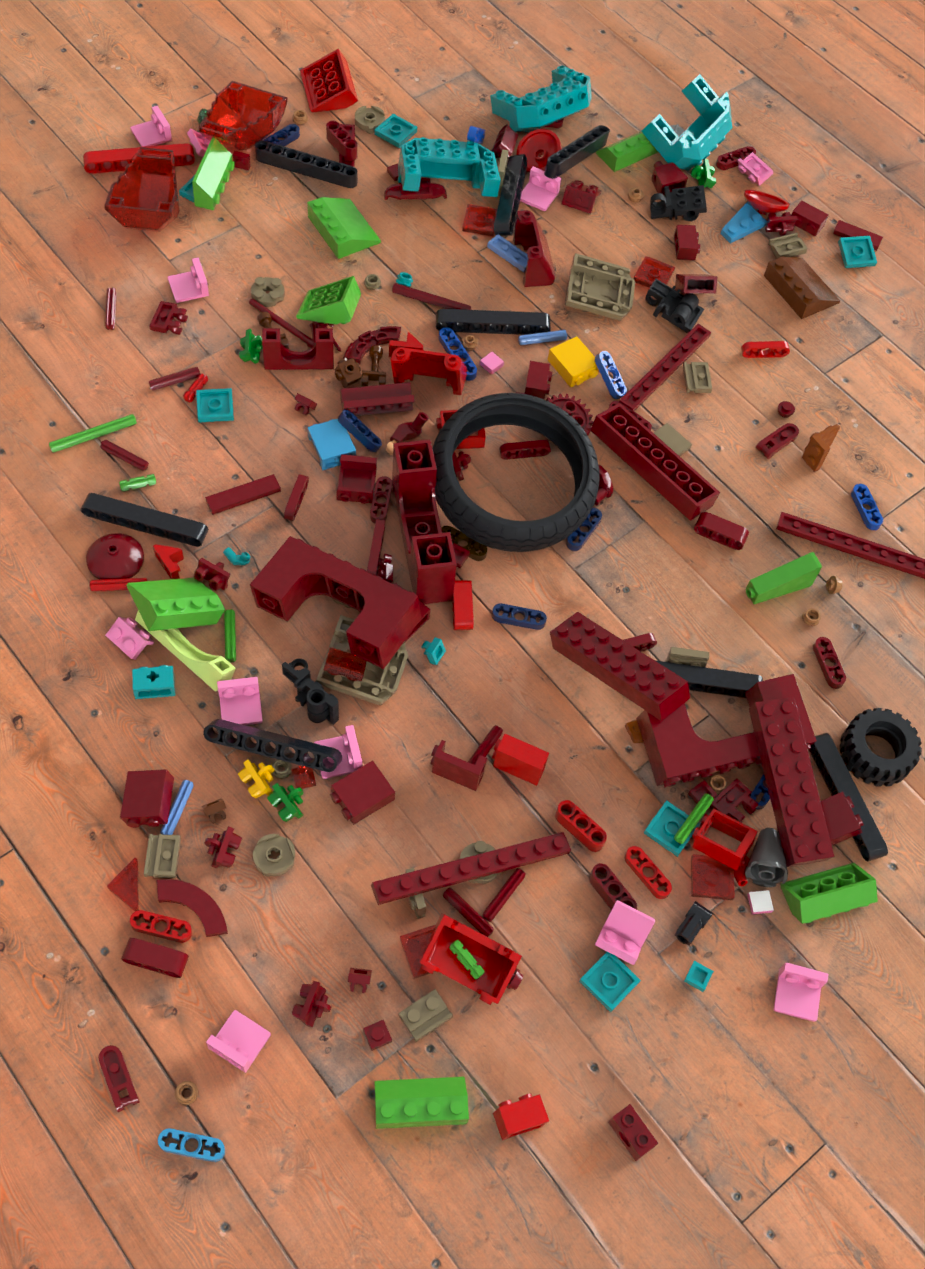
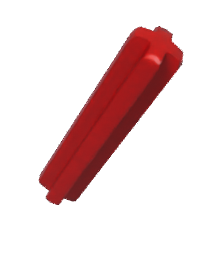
M147 578L91 580L90 590H128L127 583L145 582Z

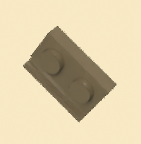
M798 233L769 239L768 242L776 258L805 254L808 249L802 239L798 237Z
M684 362L683 373L686 392L711 393L712 383L708 362H691V364Z
M671 647L666 662L706 667L707 660H709V652Z
M149 834L144 877L154 876L155 878L176 879L181 843L180 835Z
M407 869L405 873L413 872L415 869ZM423 894L410 896V907L415 911L417 919L425 917L426 904Z
M436 989L398 1014L416 1042L453 1018V1014L450 1013Z

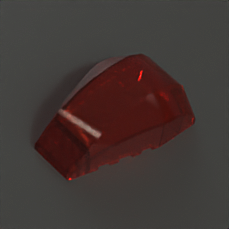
M231 81L216 95L215 101L211 104V109L207 111V117H204L199 126V132L209 141L213 137L222 145L233 149H250L255 146V143L274 132L280 124L288 97Z
M141 147L132 158L131 164H127L124 173H120L118 181L113 182L104 205L105 210L126 229L160 232L178 217L180 210L173 150Z

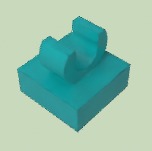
M436 637L431 643L425 641L421 646L422 649H425L424 654L428 657L429 662L434 665L438 664L446 652L442 640Z
M694 961L684 982L704 992L714 971Z

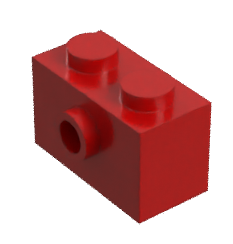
M529 1093L519 1097L517 1102L512 1103L511 1100H507L498 1104L499 1108L493 1112V1116L502 1140L541 1128L549 1122L540 1094L532 1097V1094Z

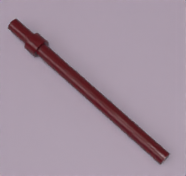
M250 299L249 304L262 313L268 312L274 322L305 342L310 349L314 346L312 338L299 331L255 299Z

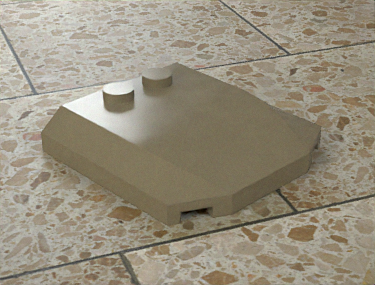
M575 253L570 269L565 305L621 321L632 308L635 280L631 278L629 268Z
M340 615L316 681L322 686L381 706L397 691L408 658L405 641L383 670L351 654L346 631L354 622V619Z

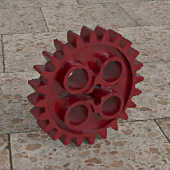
M559 393L558 398L553 395L551 399L549 397L546 399V401L555 404L572 416L589 436L594 421L591 420L593 415L589 414L590 409H585L586 403L581 405V399L576 401L574 395L572 398H569L568 394L563 397L561 393Z

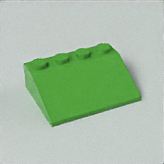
M321 197L307 202L308 218L338 259L381 243L379 237L351 199Z
M351 276L308 290L296 315L297 319L329 324H346L350 322L361 297V291L355 277Z
M194 578L132 582L126 585L148 631L217 624L225 611L218 595Z

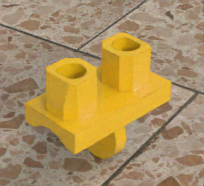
M247 759L243 762L245 767L238 773L240 779L244 783L254 779L255 783L248 788V791L255 799L263 794L269 796L273 791L267 781L271 782L273 780L271 774L275 769L272 765L265 766L263 762L258 764L257 767L255 763H251Z

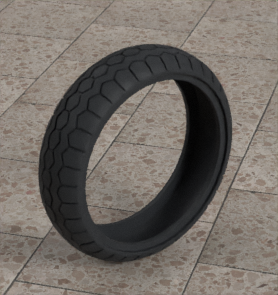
M498 393L478 398L466 404L445 422L432 448L437 468L435 495L441 510L463 534L490 548L509 552H529L557 544L581 526L589 515L597 497L599 465L597 455L588 435L580 424L566 411L551 402L535 396L519 393ZM496 425H515L531 429L552 441L567 458L574 475V498L559 512L539 520L515 521L495 516L479 507L463 491L454 472L452 455L464 439L483 428Z

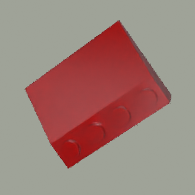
M339 48L300 70L309 108L312 113L345 109L358 102L347 60Z

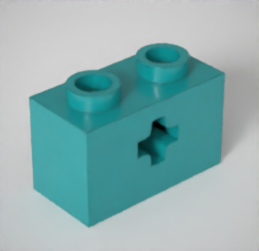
M160 665L152 668L139 667L138 669H132L135 699L176 696L173 666Z

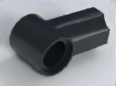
M695 901L686 914L685 920L675 933L677 939L681 943L690 946L700 929L704 928L713 912Z

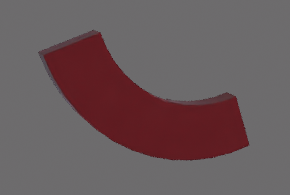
M380 327L378 330H369L361 334L357 340L348 346L343 359L347 358L349 360L353 358L360 365L362 358L370 350V347L387 344L390 340L399 341L401 327Z
M156 880L159 903L171 902L190 908L201 920L206 937L228 934L221 909L204 890L180 880Z

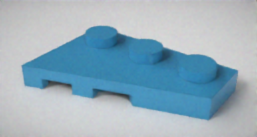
M747 202L722 228L720 234L731 244L765 227L767 221Z

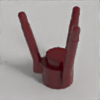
M312 321L310 327L313 345L316 342L315 328H327L328 325L334 327V324ZM333 337V344L340 352L341 348Z

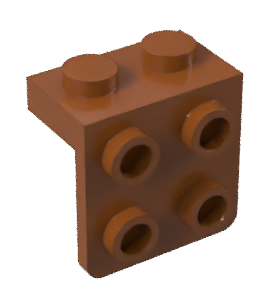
M838 424L830 425L823 431L815 432L811 435L802 458L814 472L820 470L830 451V446L840 429Z

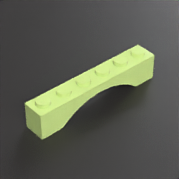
M138 610L135 621L148 631ZM178 628L148 631L215 692L218 691L217 681L232 679L236 668L223 656H215L199 650L182 635Z

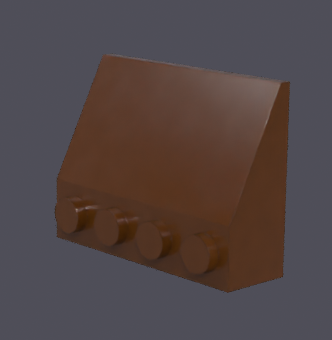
M779 257L768 262L764 277L801 319L840 303L839 298L803 258Z

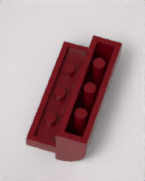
M410 382L340 389L342 411L349 410L355 416L412 411L413 403L415 402Z

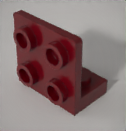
M579 180L572 181L566 185L561 204L591 214L596 197L601 194V190L598 189L599 187L583 185L584 182Z

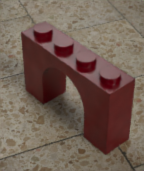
M262 328L264 369H334L333 328H315V345L311 349L302 352L291 351L282 345L280 328Z

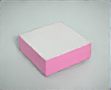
M769 890L749 892L747 894L752 915L772 913L774 911Z

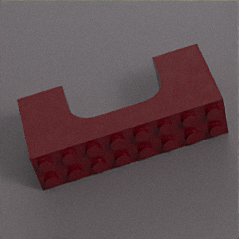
M430 439L393 444V491L412 590L423 604L453 601L457 568L450 532L442 533L435 495L437 468Z
M291 536L250 584L256 606L286 622L290 620L306 599L315 595L329 596L360 611V614L346 631L350 652L383 670L421 620L419 599L414 592L406 591L395 583H389L380 576L372 575L363 568H357L348 561L340 560L331 553H325L318 547L308 545L303 540Z
M794 674L757 682L745 692L749 707L755 702L794 697L807 750L811 749V745L817 742ZM685 703L662 721L645 710L636 718L657 786L664 785V788L676 785V782L681 780L683 783H687L699 776L702 779L713 776V773L718 771L720 774L732 771L731 769L735 767L744 769L749 767V764L755 762L756 765L762 764L754 730L752 733L719 741H706L694 732Z

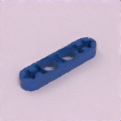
M470 126L467 140L483 144L486 130Z
M442 328L439 331L441 345L447 354L457 355L466 360L463 362L468 370L466 380H474L477 375L476 365L451 328ZM456 346L458 349L452 350L449 347Z

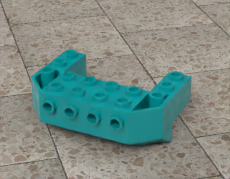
M564 65L558 66L557 69L551 71L553 83L546 88H539L538 91L527 93L521 98L504 90H498L495 94L490 95L492 113L508 120L510 127L516 133L519 131L532 132L589 107L592 98L590 77Z
M700 74L682 90V93L700 113V116L680 136L674 132L660 114L641 130L667 163L672 162L679 169L688 171L696 165H701V160L706 159L710 155L709 152L714 151L718 147L717 144H720L726 138L725 135L733 128L729 94L726 92L719 98Z
M425 137L414 138L401 145L398 162V183H402L403 190L419 191L421 177L471 181L472 188L480 189L482 196H498L501 179L495 154L482 145L472 141L427 139Z

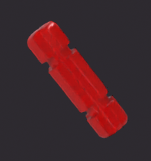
M201 373L189 387V391H186L183 395L185 401L190 403L197 396L196 390H201L204 387L203 385L208 382L207 375Z

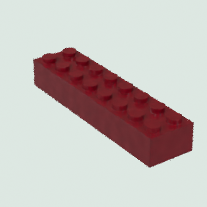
M620 403L596 415L590 431L688 520L691 521L702 512L713 507L720 492Z
M576 612L550 631L554 650L660 721L664 720L690 699L688 681L579 612Z
M788 697L755 702L749 708V713L787 867L827 861L835 856L795 698Z

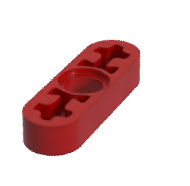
M786 341L746 342L741 346L742 355L745 358L785 357L790 353L789 345Z
M632 846L628 848L624 857L627 865L656 898H667L672 890L670 881L640 847ZM632 854H633V855H635V854H638V855H639L637 859L634 858V859L632 860V859L630 858ZM644 861L645 863H643V864L640 866V868H638L637 866L639 865V862H640V864H641V863ZM644 868H650L652 869L654 875L652 877H646L643 874L642 870ZM656 877H658L659 879L657 880V883L655 881L654 884H652L651 882H653L656 879ZM664 885L666 889L659 892L658 887Z
M143 910L135 911L130 917V924L133 930L139 933L180 943L187 942L192 936L191 926L184 920ZM143 917L145 922L151 923V929H148L149 925L147 923H141L138 926L135 920H140ZM160 921L167 923V928L162 932L155 930V925ZM172 924H174L173 927L176 930H181L182 927H185L187 933H183L182 936H179L177 931H171Z

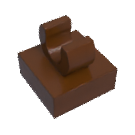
M218 799L202 806L205 815H209L210 821L213 824L216 823L214 815L220 813L222 818L226 819V814L223 809H226V805L223 799Z

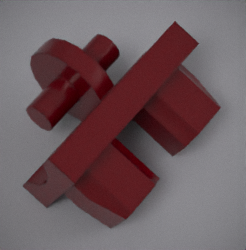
M784 212L781 217H777L775 213H769L765 231L779 232L780 236H785L787 231L794 230L797 217L791 216L790 212Z
M462 451L458 453V457L455 452L452 455L454 472L459 481L464 480L460 466H463V469H467L468 464L471 462L470 455L464 454Z
M201 558L198 561L194 579L199 582L204 579L209 581L210 588L215 591L219 588L225 590L228 587L227 583L230 573L223 570L224 563L218 562L214 565Z
M228 826L227 830L223 831L220 841H218L220 837L218 833H214L213 838L205 839L204 844L209 847L208 854L213 855L216 849L211 864L212 867L217 868L221 865L230 868L233 865L236 856L226 852L227 847L237 850L242 841V837L233 833L234 828Z
M313 981L312 984H302L300 996L306 999L305 1004H296L292 1010V1015L308 1027H313L316 1017L321 1018L323 1012H330L332 1008L327 1004L328 996L325 995L326 989L320 986L321 983Z

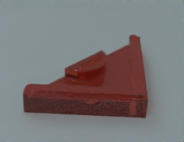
M134 858L107 885V888L133 911L139 910L137 858Z

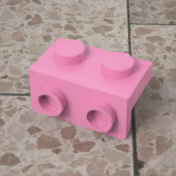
M190 128L187 132L191 144L196 148V153L203 157L212 137L215 138L212 131L207 128L201 134Z
M753 152L744 160L738 159L739 171L742 174L748 175L752 183L760 186L773 174V170Z
M118 617L105 636L127 656L136 660L145 646L153 645L154 641L150 638L151 635L147 631L137 627L138 623L130 617Z

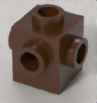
M353 358L340 360L334 369L337 380L341 381L344 388L358 382L363 377L359 364Z

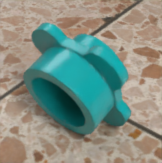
M401 272L397 276L396 282L411 287L413 282L412 276L406 272Z

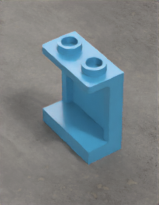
M338 419L307 427L308 438L312 440L320 458L322 471L340 466L341 454L356 456V449L348 431L339 423Z

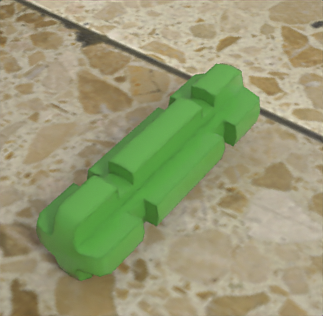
M150 474L145 478L141 476L129 479L130 481L126 479L119 482L121 491H128L129 488L137 489L146 487L147 484L149 486L155 485L156 478L154 474Z
M456 940L450 945L449 949L453 954L456 953L458 955L456 958L467 971H471L472 977L478 979L484 974V969L480 965L477 966V961L467 949L464 950L462 948L463 944L459 940Z

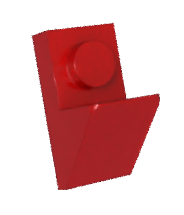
M407 332V342L389 341V357H392L393 351L399 347L423 350V345L409 332Z
M158 544L153 545L155 557L170 579H180L179 572L181 570L177 563L184 559L182 549Z

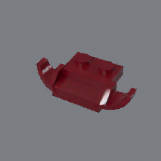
M421 178L419 191L403 190L402 183L387 187L384 192V200H388L389 197L402 200L435 199L441 196L447 199L445 187L440 184L431 183L430 178Z

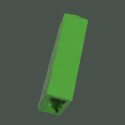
M814 552L806 554L751 579L746 587L747 597L752 600L753 604H757L810 587L818 576L822 565Z

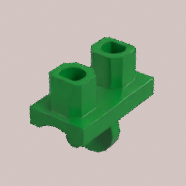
M704 159L701 166L696 165L691 170L692 177L698 179V186L704 185V188H713L716 184V178L712 177L715 167L709 165L708 159Z
M248 329L246 330V336L240 339V344L245 350L239 352V357L244 362L251 360L256 364L259 362L260 351L263 349L262 337L260 335L255 336L252 330Z
M278 783L273 785L274 791L267 799L274 807H277L282 802L285 804V807L278 812L281 819L287 822L294 817L301 818L303 813L294 801L298 805L303 803L301 796L304 791L302 788L294 789L290 785L287 788L288 794L283 786H279Z

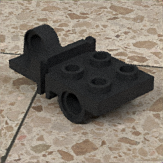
M704 185L672 189V192H670L669 186H665V196L661 193H656L652 195L650 200L651 219L669 217V220H672V217H675V220H677V216L683 215L684 220L694 221L698 218L699 213L707 212Z
M655 279L645 297L649 305L657 306L653 316L657 317L661 312L663 313L661 315L662 318L689 333L704 311V308L698 305V297L693 293H686L683 296L679 293L680 289L678 291L674 290L676 286L671 288Z
M295 659L289 664L284 662L282 664V673L297 688L298 695L295 697V700L300 702L301 706L307 703L309 720L314 723H321L327 719L334 725L339 720L338 699L333 694H328L319 682L311 680L308 663L304 659ZM297 666L304 667L302 670H295L294 668Z

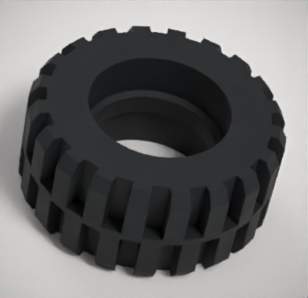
M882 708L864 710L854 717L841 736L840 752H843L841 757L847 763V769L849 771L852 770L856 778L864 779L863 782L867 784L872 782L874 786L880 787L883 784L885 786H892L894 783L897 784L906 778L920 760L919 756L922 754L920 745L922 743L920 737H917L918 732L916 728H912L911 722L908 719H903L902 715L898 712L895 714L889 709L882 711ZM873 735L885 739L892 746L895 758L885 759L874 754L869 749L865 736Z

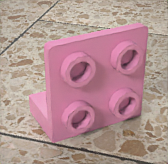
M158 106L152 107V121L131 127V131L141 147L155 146L172 141L170 125Z
M533 166L530 170L529 183L523 189L520 201L546 211L559 193L561 178H548L544 175L543 170Z
M199 258L192 259L193 266H190L191 272L168 276L176 303L209 296L207 280Z
M258 677L217 681L222 720L242 725L263 722Z
M353 725L346 726L345 734L342 736L314 742L338 749L342 754V761L334 771L325 772L320 770L322 779L351 774L362 767L361 754ZM327 757L329 762L334 763L332 758Z
M617 900L595 945L634 965L641 947L655 923V919Z
M785 963L779 969L773 1010L815 1022L818 1017L821 988L828 981V973Z
M234 1010L217 1036L211 1035L206 1044L208 1049L246 1073L271 1036V1033Z

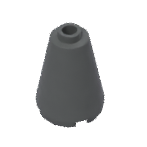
M765 828L760 831L746 866V877L753 879L752 883L756 885L776 887V883L782 882L784 884L788 879V870L779 832L773 828Z

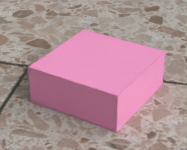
M493 352L480 360V366L491 375L504 365V361Z

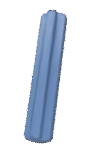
M566 330L520 335L518 342L519 345L566 340L567 332Z
M183 780L169 811L168 823L163 824L160 831L162 835L173 834L194 787L193 782Z

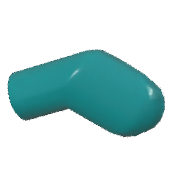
M230 547L223 551V554L233 565H247L250 562L251 556L247 552L236 555Z

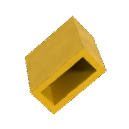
M577 336L549 349V363L570 388L598 375L599 370L595 363V356Z

